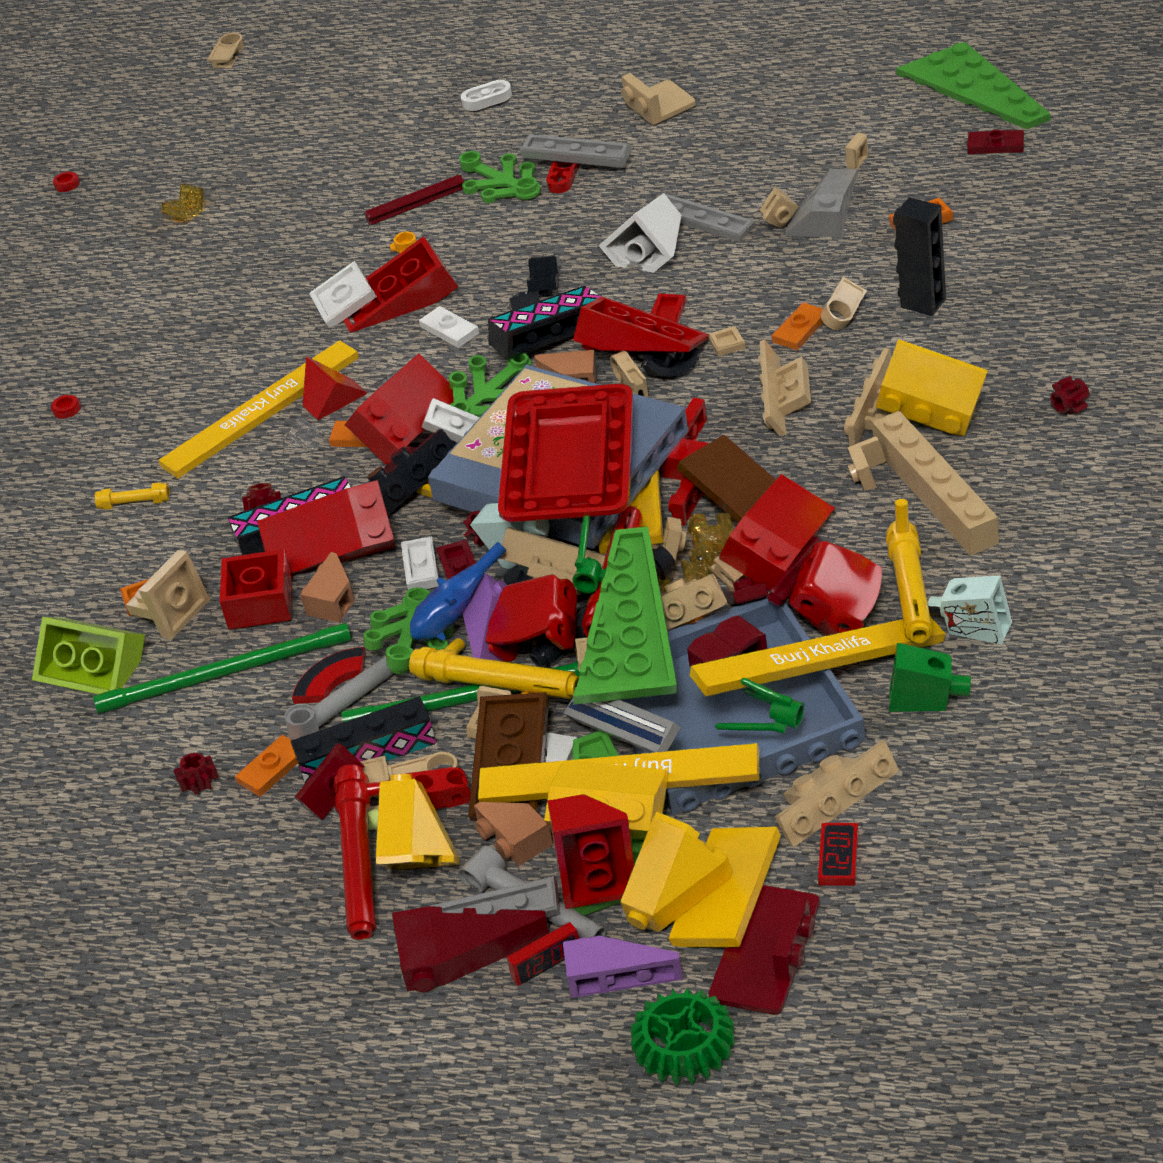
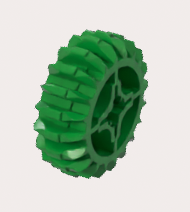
M689 987L686 988L684 993L677 994L672 988L670 995L666 997L657 993L655 1003L645 1001L644 1011L636 1012L635 1023L631 1024L632 1040L630 1043L632 1052L635 1053L636 1062L640 1067H645V1072L648 1073L649 1077L657 1074L661 1083H664L670 1075L676 1086L679 1085L681 1077H687L688 1081L693 1085L696 1074L700 1073L703 1078L708 1080L710 1075L709 1068L721 1072L722 1061H729L730 1049H733L735 1044L733 1021L729 1017V1012L725 1005H720L716 996L707 998L703 989L695 995L692 994ZM699 1022L709 1026L712 1030L711 1033L704 1031L703 1027L698 1025ZM654 1037L661 1039V1042L666 1044L665 1048L658 1046L653 1041Z

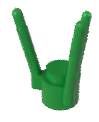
M588 515L583 517L578 557L575 562L576 571L572 578L574 587L584 593L596 591L599 583L605 577L607 567L602 569L601 564L591 557L585 559L590 516Z
M742 678L741 683L747 686L743 690L745 694L771 704L769 717L774 719L775 723H717L715 725L717 730L775 731L785 734L788 727L793 729L799 727L805 705L803 702L793 700L792 697L779 694L747 678Z

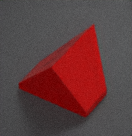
M306 356L303 408L317 420L328 416L367 394V391L353 379Z

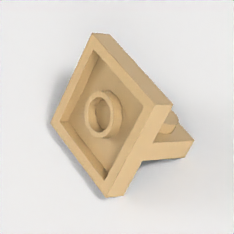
M177 550L136 592L135 596L126 604L130 615L153 619L160 635L172 640L208 603L210 598L188 552Z

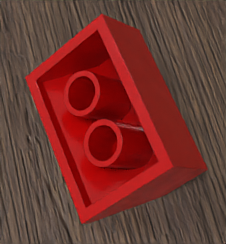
M585 794L547 800L565 909L622 899L634 868L627 813Z

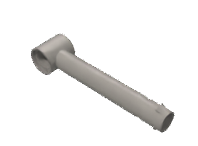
M386 657L377 661L313 707L308 704H296L288 708L284 717L289 738L294 740L319 731L318 727L394 675L395 673L391 672L386 665Z
M482 846L458 870V876L463 884L467 885L469 883L480 889L478 892L480 894L488 886L498 890L526 883L505 871L506 864L503 858L489 846ZM560 901L561 914L546 918L559 927L571 922L577 929L579 938L606 936L605 927L572 908L565 909V904Z

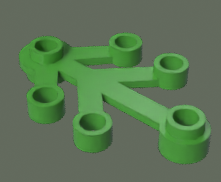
M476 151L464 152L459 157L463 171L468 173L476 172L489 178L484 180L471 179L462 184L465 194H474L480 189H485L481 192L482 201L485 203H492L498 198L516 196L518 199L527 200L538 196L541 192L540 184L533 177V174L536 172L533 162L520 164L519 171L522 178L518 180L514 178V166L517 164L515 154L508 153L501 156L500 161L503 173L482 164L480 153ZM504 186L509 187V188H502V189H494V188H496V187H504Z
M525 353L509 358L508 366L485 384L484 372L487 369L485 357L481 355L470 357L468 362L469 371L473 375L474 394L466 400L464 389L467 387V376L461 371L452 372L449 375V386L453 390L454 402L450 405L480 417L491 405H479L483 402L495 401L497 396L505 390L499 388L518 375L526 365L531 366L530 358Z
M416 587L409 589L401 604L383 611H374L370 615V627L372 629L364 633L363 645L366 649L378 650L383 647L384 639L401 633L398 644L391 645L386 650V665L393 673L403 674L409 670V660L413 652L411 646L414 640L410 635V622L416 607L431 593L425 588ZM407 614L406 618L390 624V620ZM454 624L443 632L446 639L453 635ZM434 638L430 641H424L428 647L435 648L436 650H441L448 646L446 639L441 641Z

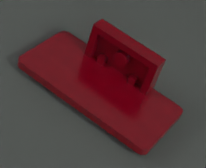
M762 885L740 947H725L708 992L709 997L716 996L721 1005L772 1015L780 1014L785 1005L797 968H800L803 963L806 942L813 935L815 917L820 906L819 896L813 893Z

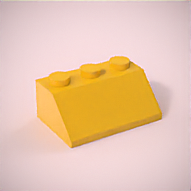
M898 339L875 407L890 413L900 411L907 419L953 435L965 436L988 370Z
M563 760L549 786L547 800L581 794L588 795L627 813L630 838L645 840L656 812L663 814L669 771L667 769ZM547 803L544 821L551 827Z

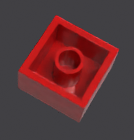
M284 549L221 559L219 602L228 629L291 620L292 574Z

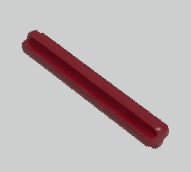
M461 175L448 178L366 210L364 212L365 219L369 225H374L463 190L462 184L465 181Z
M819 537L811 539L773 585L767 595L769 602H774L775 606H781L791 595L804 560L810 555L814 545L822 542Z

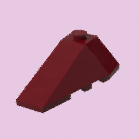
M427 906L392 913L401 971L407 992L414 990L428 992L434 987L446 985L511 955L549 933L545 911L500 909L495 914H477L476 908H463L462 913L442 912V907Z

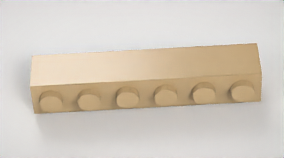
M900 411L872 422L873 437H878L886 462L970 556L999 544L998 517Z

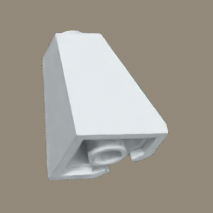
M663 193L631 216L605 239L599 247L615 266L627 268L629 265L641 266L642 271L654 273L674 256L682 215Z

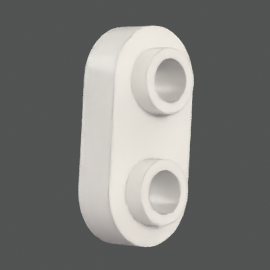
M495 80L470 88L461 94L462 106L465 110L477 111L505 102L512 96L511 85L505 80Z

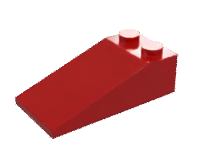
M423 236L366 277L377 297L351 315L355 324H352L349 317L343 321L349 332L352 333L433 305L445 296H448L459 286L439 255Z
M601 296L581 307L573 341L581 343L582 348L594 351L689 352L708 340L709 334Z
M418 353L363 402L344 425L383 463L388 464L392 461L390 456L396 450L403 446L405 448L409 447L426 430L422 428V424L432 399L434 398L450 405L454 402L453 390L450 388L449 382Z
M780 474L729 535L719 559L747 577H752L753 581L764 582L767 590L770 591L811 539L817 535L833 513L835 507L783 474Z
M378 480L346 488L257 521L265 552L284 549L292 575L318 569L330 552L336 553L340 562L395 548L394 537Z

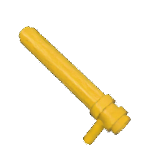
M898 499L895 501V521L890 524L886 531L888 555L894 565L905 634L911 641L923 643L932 634V623L919 559L921 546L918 531L909 522L908 501L906 499Z
M460 638L454 639L447 647L441 650H436L432 647L415 649L409 660L411 674L416 675L420 680L430 681L434 679L437 682L446 684L455 681L529 693L547 692L548 696L567 699L573 697L579 676H576L571 671L457 655L465 648V643Z

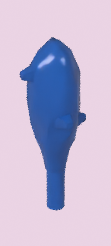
M499 542L476 564L469 566L448 580L440 577L436 580L438 587L415 609L410 622L411 638L416 641H430L434 638L444 641L446 639L443 632L451 627L464 611L484 573L506 552V549Z

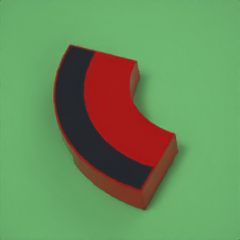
M355 647L339 651L323 658L310 667L295 686L292 694L293 703H319L329 696L336 686L362 673L366 658L365 647Z

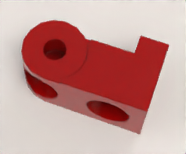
M448 767L405 773L411 774V779H416L422 783L435 809L451 808L467 804L470 801L471 790L467 775L461 768Z

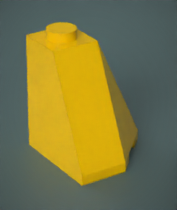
M411 774L390 775V781H381L379 789L376 865L388 870L460 865V857L422 783L416 779H411Z
M656 812L620 901L627 921L638 929L645 930L650 928L660 932L730 879L733 873L728 856L717 847H713L710 851L707 845L698 839L700 833L690 825Z

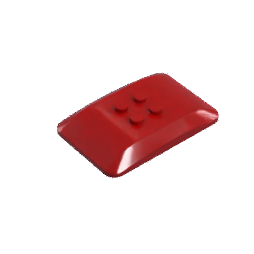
M606 384L529 390L513 394L507 404L498 499L499 516L508 522L575 518L586 515H613L624 511L629 504L633 436L632 389L625 384Z

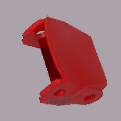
M828 541L818 542L814 545L810 555L804 560L789 602L816 629L827 636L863 628V620L872 610L880 591L882 567L863 555ZM839 624H847L850 628L844 629Z
M550 574L505 586L489 620L485 642L488 643L489 651L501 661L511 662L517 657L519 642L542 634H546V637L561 650L573 648L577 629V593L573 583L567 578L559 579L556 575Z

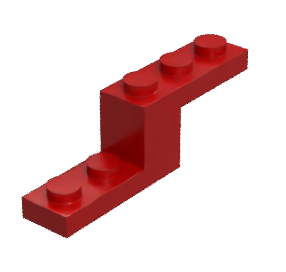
M694 397L685 409L688 432L660 466L662 477L681 480L680 487L676 494L671 495L668 504V510L672 513V518L681 519V526L687 524L703 492L677 470L678 463L709 444L707 442L695 441L707 421L705 400Z

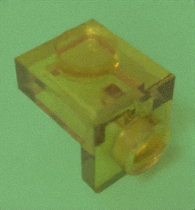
M187 183L181 184L180 198L162 202L161 213L171 215L172 219L176 221H187L188 217L199 215L203 212L204 189Z

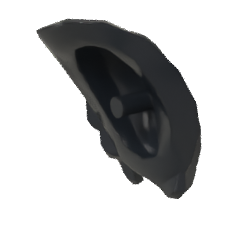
M697 348L689 352L646 351L639 352L637 356L642 358L641 367L648 375L652 377L678 376L687 372L696 363L699 352Z

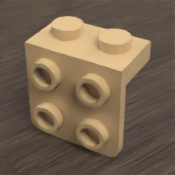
M631 73L621 77L623 85L621 93L625 104L652 125L695 106V99L671 80H665L649 88Z

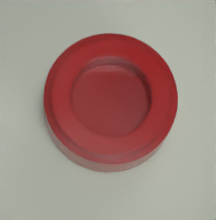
M71 171L62 172L53 179L54 188L58 192L74 190L80 184L78 175Z
M62 395L51 404L53 415L59 419L73 417L81 409L79 399L74 395Z

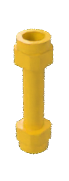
M158 482L152 483L151 488L121 492H112L111 488L102 489L95 492V504L97 509L106 510L113 509L114 504L147 500H153L154 504L163 503V501H169L170 488L168 483Z

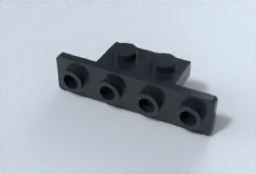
M437 429L417 448H405L404 446L399 448L390 456L392 460L384 468L382 466L376 468L368 475L369 481L367 483L378 480L387 516L429 480L428 476L431 471L454 448L455 444L443 429Z

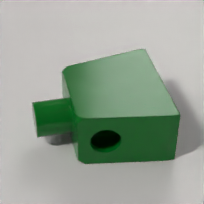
M897 643L889 689V712L946 711L949 695L969 697L971 676L952 674V657L949 654Z

